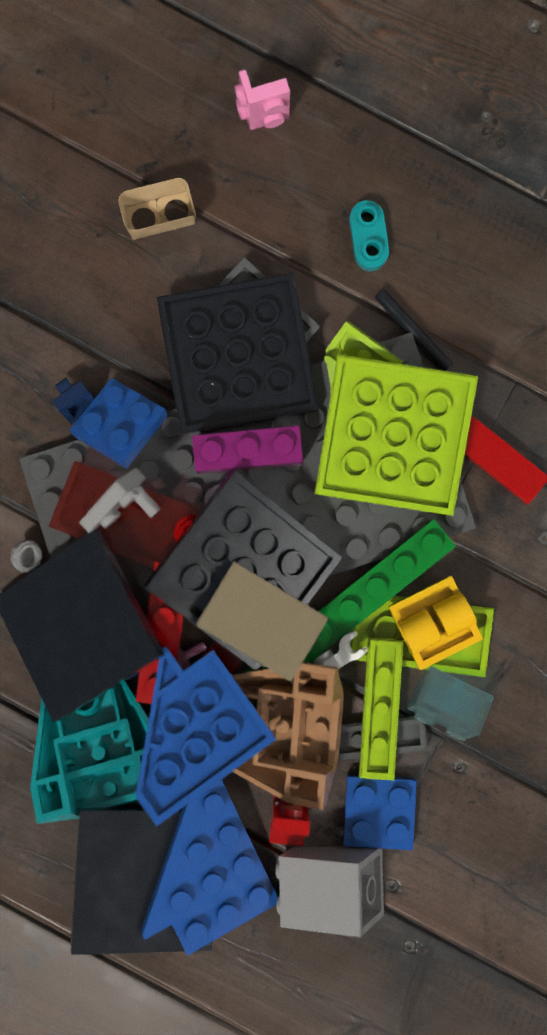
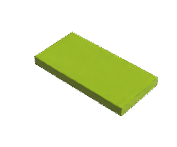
M395 595L353 628L351 632L356 631L358 635L350 640V647L355 651H359L365 646L367 647L368 637L404 640L387 606L406 597ZM470 605L483 640L424 669L486 677L494 609ZM403 641L402 666L418 668L405 641ZM367 653L363 655L361 658L357 659V661L366 662Z

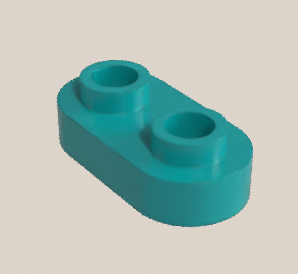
M361 201L353 207L349 218L354 259L361 269L376 271L384 266L389 256L384 212L373 201ZM363 213H370L373 216V220L365 222L362 220L361 215ZM374 246L377 248L378 254L370 256L367 254L366 248Z

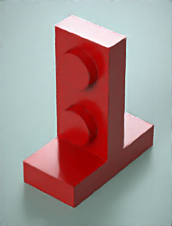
M274 795L269 843L304 846V838L309 836L310 828L308 807L287 803Z

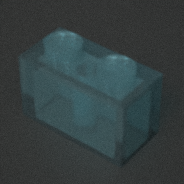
M430 666L422 671L407 709L415 713L414 717L417 720L428 725L437 723L447 728L446 733L448 735L465 741L466 738L471 739L480 735L494 696Z

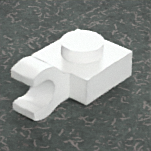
M352 631L342 637L339 643V651L335 655L331 650H328L313 660V662L339 669L348 662L361 658L367 653L368 649L365 646L359 651H355L350 647V640L358 635L356 631Z

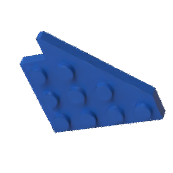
M168 647L162 648L165 655L159 659L136 790V798L156 826L160 825L276 740V737L214 650L183 670Z
M222 780L183 807L141 928L142 936L146 940L172 925L187 956L277 904L278 897Z

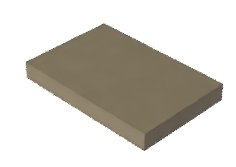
M233 562L196 625L291 682L328 618Z

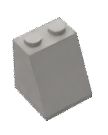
M347 846L292 847L279 856L276 864V877L279 879L280 894L277 898L276 908L278 914H280V927L361 937L384 916L382 848Z

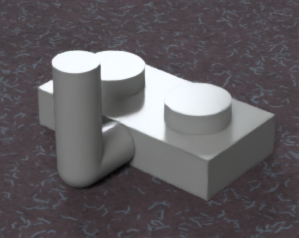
M135 468L115 481L79 523L88 533L100 525L106 529L121 516L118 509L121 506L123 509L126 508L134 500L150 518L154 517L161 510V507L140 486L146 478Z

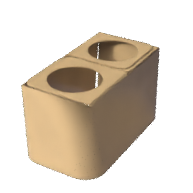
M174 178L127 190L119 196V206L123 222L133 240L195 224L196 213L189 186L182 178ZM176 199L183 201L188 207L187 217L169 221L164 213L167 203ZM148 208L155 215V224L137 230L132 224L133 213L137 209Z

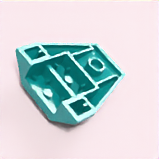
M125 680L67 717L54 723L41 698L30 785L36 822L38 824L79 819V808H118L138 802L136 790L149 718L140 703L136 702V697Z

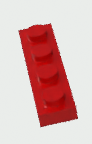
M155 561L153 572L162 561ZM150 592L147 620L161 647L167 646L178 662L184 616ZM159 659L140 670L136 702L152 704Z

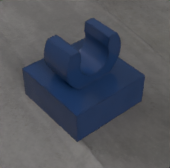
M66 377L55 385L61 395L52 402L58 411L73 424L95 397L81 381L71 385Z

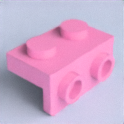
M246 69L238 71L239 84L234 85L240 119H247L250 130L263 126L274 128L283 124L285 119L289 118L290 89L286 78L251 88Z

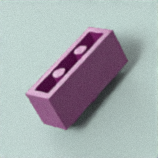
M299 426L192 436L195 472L197 474L302 465L303 462Z

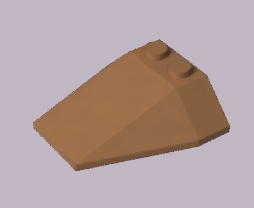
M302 662L291 682L269 668L231 674L276 737L275 741L232 772L287 803L324 810L339 757L344 692L338 668Z

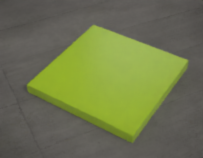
M337 354L315 494L453 516L478 376Z

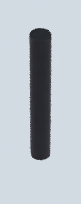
M385 288L374 297L407 334L412 332L415 343L441 371L448 370L454 364Z

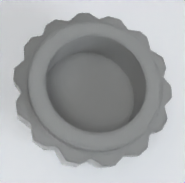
M23 540L11 548V563L20 572L29 573L41 564L43 550L35 541Z

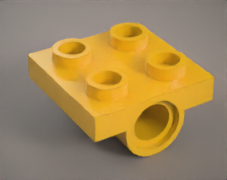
M448 576L387 606L419 670L483 640L476 625L474 613L464 595L459 591L452 576Z

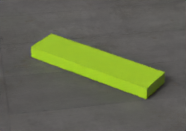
M368 637L367 640L368 651L366 655L359 778L393 781L395 778L404 641L402 639Z

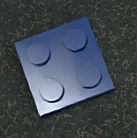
M111 378L70 428V432L80 441L127 469L168 417V414L163 407Z
M347 774L343 846L413 850L416 778L395 777L393 781L359 778V774Z

